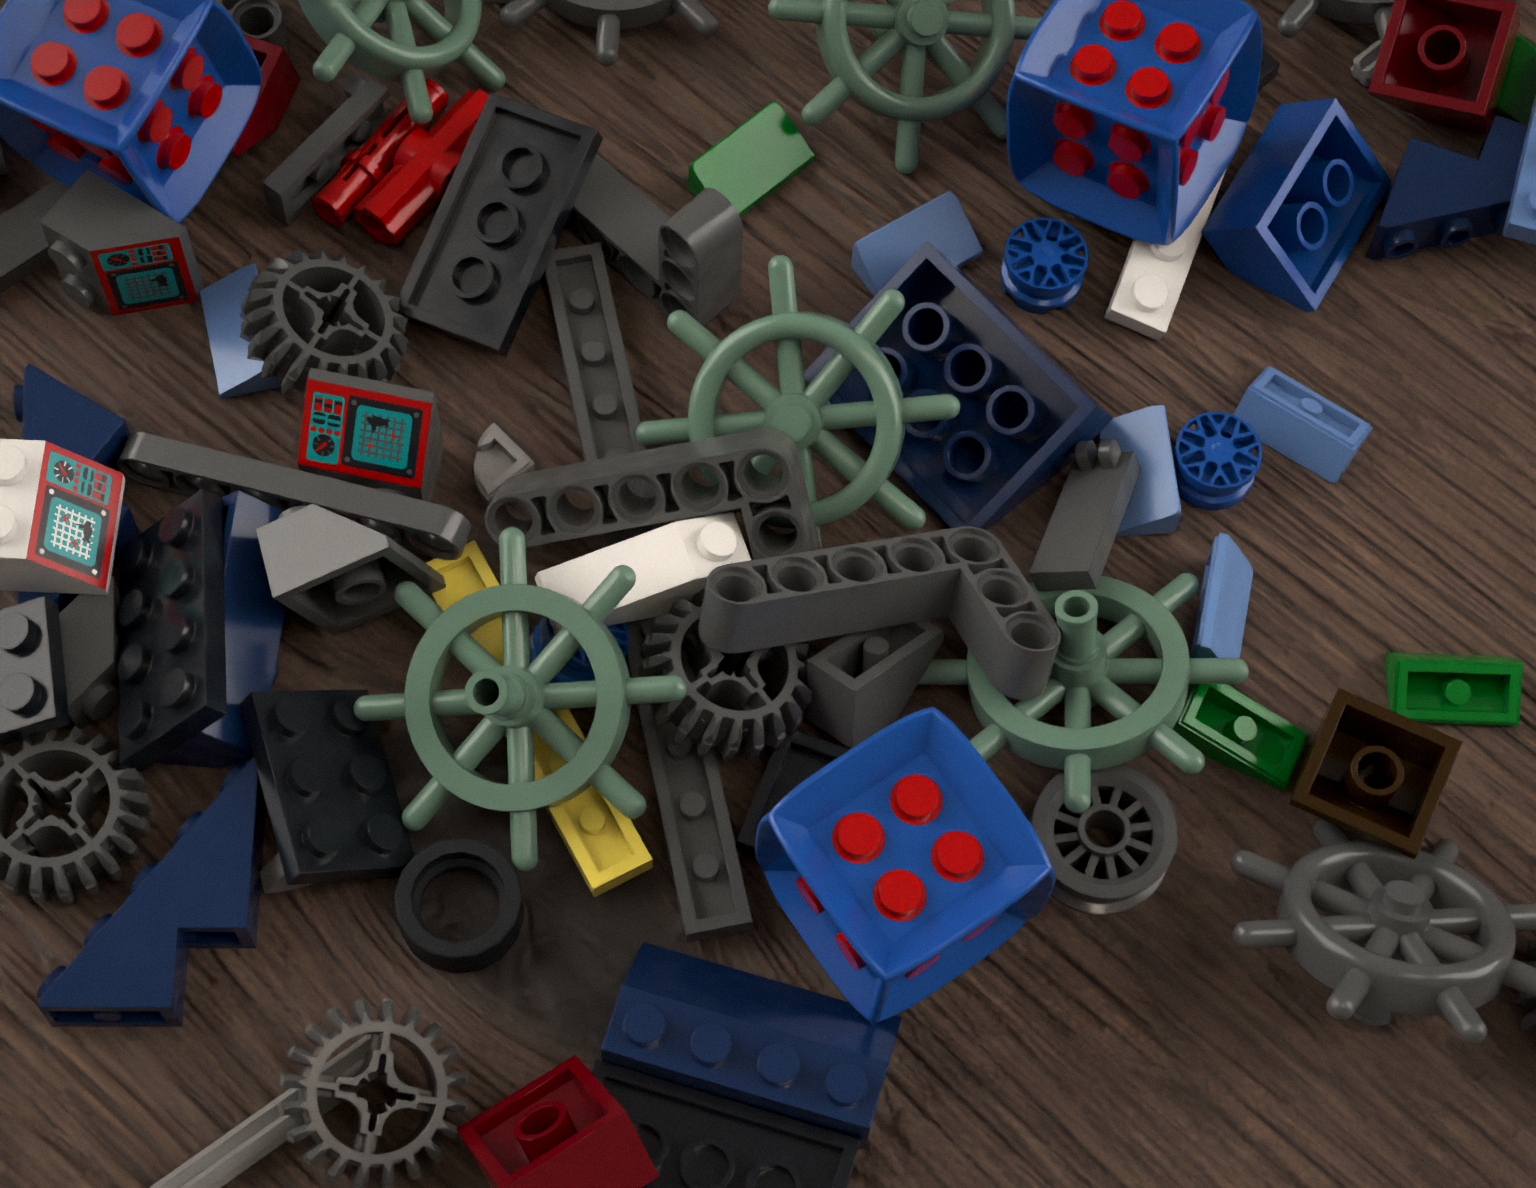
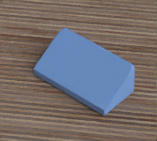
M948 191L855 242L852 250L851 267L872 295L875 296L926 241L947 255L959 268L982 256L983 249L959 200L952 191Z
M256 263L244 266L200 291L221 399L281 387V380L276 376L261 378L264 361L247 359L250 342L240 338L241 324L243 322V319L240 317L242 312L241 305L249 293L248 289L256 275H259Z
M1267 366L1247 388L1233 414L1250 424L1262 443L1330 483H1335L1339 480L1373 429L1371 424L1271 366Z
M1149 406L1113 418L1098 434L1099 442L1104 439H1116L1121 452H1134L1141 469L1116 537L1175 533L1181 517V504L1165 406Z
M1219 533L1218 537L1215 536L1205 562L1189 658L1240 659L1253 568L1228 534Z

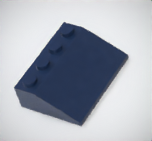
M926 241L849 324L856 327L885 291L895 289L903 294L905 298L903 310L875 344L893 367L901 386L903 398L951 394L959 400L960 411L956 417L948 420L906 423L902 449L893 470L951 528L973 526L988 530L1070 464L1075 458L1077 442L1093 440L1113 417L947 255ZM828 346L804 371L805 380L809 384L836 350ZM857 368L851 372L829 399L830 404L873 401L870 389ZM876 426L853 428L873 447Z

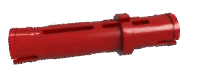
M431 79L425 80L433 109V117L429 123L425 125L414 123L410 118L407 103L404 99L358 150H350L341 159L342 168L311 199V202L314 203L312 205L314 210L322 219L334 226H341L354 207L384 178L385 174L392 167L395 154L405 138L417 129L425 130L441 111L449 105L447 101L449 99L448 95L439 84Z

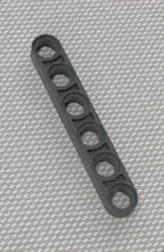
M144 432L130 433L116 461L117 468L130 479L152 488L191 497L201 489L220 498L239 490L282 511L296 506L315 504L387 535L410 552L438 559L457 560L460 558L472 530V524L465 516L440 504Z

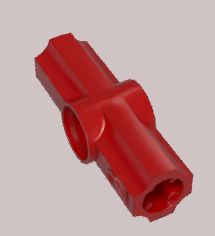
M481 89L474 92L468 90L428 132L424 129H417L405 138L395 154L392 169L354 207L356 220L363 225L369 236L384 246L387 244L396 246L436 203L440 204L489 94Z

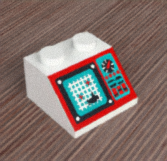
M0 439V590L108 595L126 481L124 474L48 441Z

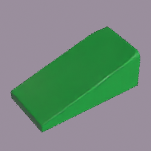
M1189 684L1186 703L1178 721L1172 728L1200 750L1204 756L1281 791L1287 788L1309 738L1308 733L1227 684Z

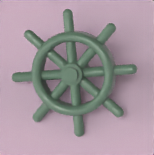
M298 0L309 23L327 44L313 65V75L321 82L332 81L347 61L354 67L372 76L401 82L410 118L418 125L429 123L433 117V109L425 80L441 73L455 60L490 90H499L505 84L506 77L504 72L481 52L472 41L480 25L482 2L508 3L511 0H444L445 18L425 0ZM410 19L437 43L427 46H416ZM386 21L390 40L372 30L371 26L374 23Z
M770 0L768 12L772 18L782 21L815 23L819 50L824 64L833 78L823 90L804 106L802 118L806 124L810 126L821 124L848 98L869 112L888 119L898 120L895 167L902 174H911L918 167L921 121L948 117L971 106L995 137L1007 139L1006 111L990 93L989 89L1005 67L1014 39L1028 40L1042 19L1039 17L1016 16L1014 0H981L983 13L948 10L947 7L954 0H886V5L848 2V0ZM847 26L871 28L872 33L877 38L857 58L850 44ZM944 34L981 37L978 50L970 65L965 62ZM902 49L900 93L898 94L881 86L871 77ZM927 51L952 84L939 92L923 96Z
M776 255L768 263L772 305L771 315L758 318L741 326L722 341L683 310L673 311L668 316L667 327L670 332L703 358L705 362L697 374L691 391L688 417L651 420L640 423L635 432L636 439L640 444L654 446L686 443L760 428H776L789 435L798 449L821 549L820 526L833 523L848 516L864 505L869 499L873 500L906 529L915 531L923 527L926 521L924 510L887 479L899 458L904 441L906 423L952 419L960 411V402L951 394L903 398L901 386L893 367L875 344L905 306V298L900 291L895 289L885 291L856 327L830 315L798 311L793 263L785 255ZM801 339L819 342L836 350L807 387L805 386ZM772 341H775L780 390L743 360L754 349ZM857 368L870 389L873 401L830 404L829 399L851 372ZM727 380L764 410L719 414L721 395ZM876 426L874 444L867 461L865 462L828 430ZM812 450L849 480L850 483L834 493L817 498ZM758 455L750 459L753 467L765 475H768L778 463V461L768 455ZM699 467L710 486L719 483L717 476L710 469ZM741 508L734 510L702 515V517L733 512L734 515H736L737 512H740L742 514ZM772 516L765 520L767 525L795 529L796 531L795 525L783 516Z
M508 527L499 536L501 585L482 589L467 595L445 611L415 583L403 581L396 586L394 590L395 601L426 632L417 645L411 659L404 693L361 696L354 704V713L362 721L406 719L413 746L420 760L433 776L402 813V823L407 829L411 831L423 829L453 794L476 806L510 812L512 864L518 871L529 872L538 863L536 811L565 803L592 785L625 817L636 819L643 815L646 810L644 797L619 775L610 764L620 750L630 720L631 705L677 702L685 696L687 685L684 679L677 675L630 678L622 650L613 634L603 623L606 617L635 585L636 574L631 567L627 565L615 567L588 599L581 604L559 592L539 586L527 585L525 535L516 527ZM528 614H537L552 619L563 627L530 664ZM502 617L504 666L470 635L479 627ZM582 646L591 663L595 680L550 683ZM454 656L473 675L468 679L465 689L442 690L446 670ZM596 707L593 723L585 741L552 712L554 709ZM483 714L485 716L483 720L455 750L446 733L442 717ZM533 731L567 762L556 772L535 781ZM505 734L507 735L508 784L493 781L474 770Z
M1182 573L1153 596L1132 584L1101 576L1096 589L1037 591L1034 583H1029L1051 617L1057 619V626L1061 632L1060 644L1046 690L1039 697L1020 700L1013 705L1004 694L1000 693L991 684L969 648L967 659H932L918 683L919 685H968L972 707L984 728L969 741L985 762L999 750L1005 748L1010 753L1033 764L1063 770L1065 806L1073 813H1082L1089 808L1091 803V771L1123 764L1139 757L1152 748L1186 774L1194 775L1201 772L1205 766V757L1202 752L1172 729L1186 703L1189 684H1239L1246 680L1249 669L1245 661L1239 658H1189V649L1185 635L1172 613L1198 592L1199 581L1195 575ZM1097 618L1117 623L1104 635L1097 631ZM1140 638L1152 648L1157 658H1116ZM1115 684H1157L1150 697L1141 705ZM1057 704L1064 707V727L1038 721ZM1098 704L1117 720L1101 726L1091 727V708Z

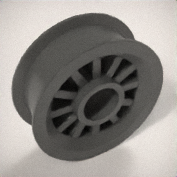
M1125 764L1091 771V803L1089 808L1082 813H1073L1066 808L1064 803V771L1060 772L1042 790L1029 822L1043 844L1056 874L1055 884L1050 896L1068 908L1091 915L1122 913L1146 901L1162 882L1177 847V820L1169 799L1151 778ZM1100 797L1110 799L1109 803L1102 804ZM1118 803H1121L1128 808L1122 811L1117 806ZM1137 818L1141 821V823L1131 824ZM1092 828L1104 829L1113 835L1117 845L1107 848L1097 846L1089 840L1085 831ZM1072 851L1065 858H1063V856L1061 855V853ZM1081 864L1086 869L1084 874L1074 868ZM1116 869L1123 875V877L1118 878ZM1094 871H1101L1102 879L1093 878Z

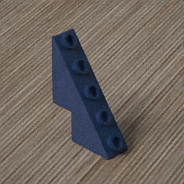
M1495 115L1476 159L1411 137L1396 171L1365 257L1372 260L1382 257L1396 260L1423 248L1437 245L1451 248L1459 246L1473 237L1492 233L1502 236L1528 126Z
M28 364L24 368L23 384L15 385L13 390L15 416L18 422H22V440L48 441L119 471L116 461L130 435L125 420L40 369ZM124 504L121 507L112 571L118 565L120 549L130 539L140 535L130 508ZM18 591V604L46 596L58 604L60 613L79 594Z
M254 757L247 764L245 762L238 763L228 772L220 785V795L205 812L199 811L192 814L182 824L176 834L174 847L159 863L152 862L148 864L137 875L130 887V896L113 915L108 913L98 919L88 931L84 939L85 947L67 967L60 966L56 968L43 981L37 993V998L39 999L38 1008L52 1027H182L189 948L256 949L266 802Z

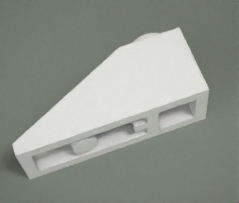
M733 512L675 521L542 570L535 576V581L539 587L559 592L583 604L615 567L619 565L631 567L636 574L635 585L603 621L606 626L658 617L663 613H668L671 605L681 597L690 602L694 594L699 593L703 588L705 589L708 575L716 567L750 561L751 557ZM549 619L554 629V635H556L563 626Z

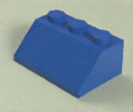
M1336 98L1280 104L1201 233L1231 274L1306 312L1316 311L1392 181Z

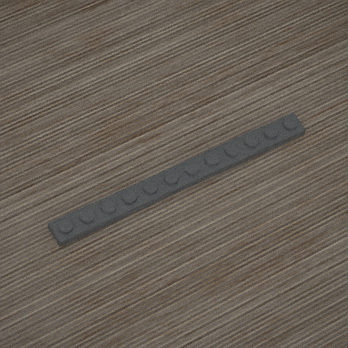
M601 242L553 250L544 270V277L583 460L585 462L647 450L645 445L638 442L635 435L636 428L641 421ZM643 479L627 481L630 491L636 496L642 498L656 496L654 487L648 481ZM664 523L599 534L602 548L662 527ZM657 617L625 623L630 637L628 653L625 655L630 678L638 677V668L643 661V658L640 656L641 646L646 637L652 634L651 627ZM681 647L682 666L689 682L693 683L695 674L688 665L690 657ZM636 704L686 943L752 930L753 920L714 746L712 745L707 754L698 757L697 740L688 736L683 742L675 744L674 733L677 727L672 722L655 726V715L661 706Z

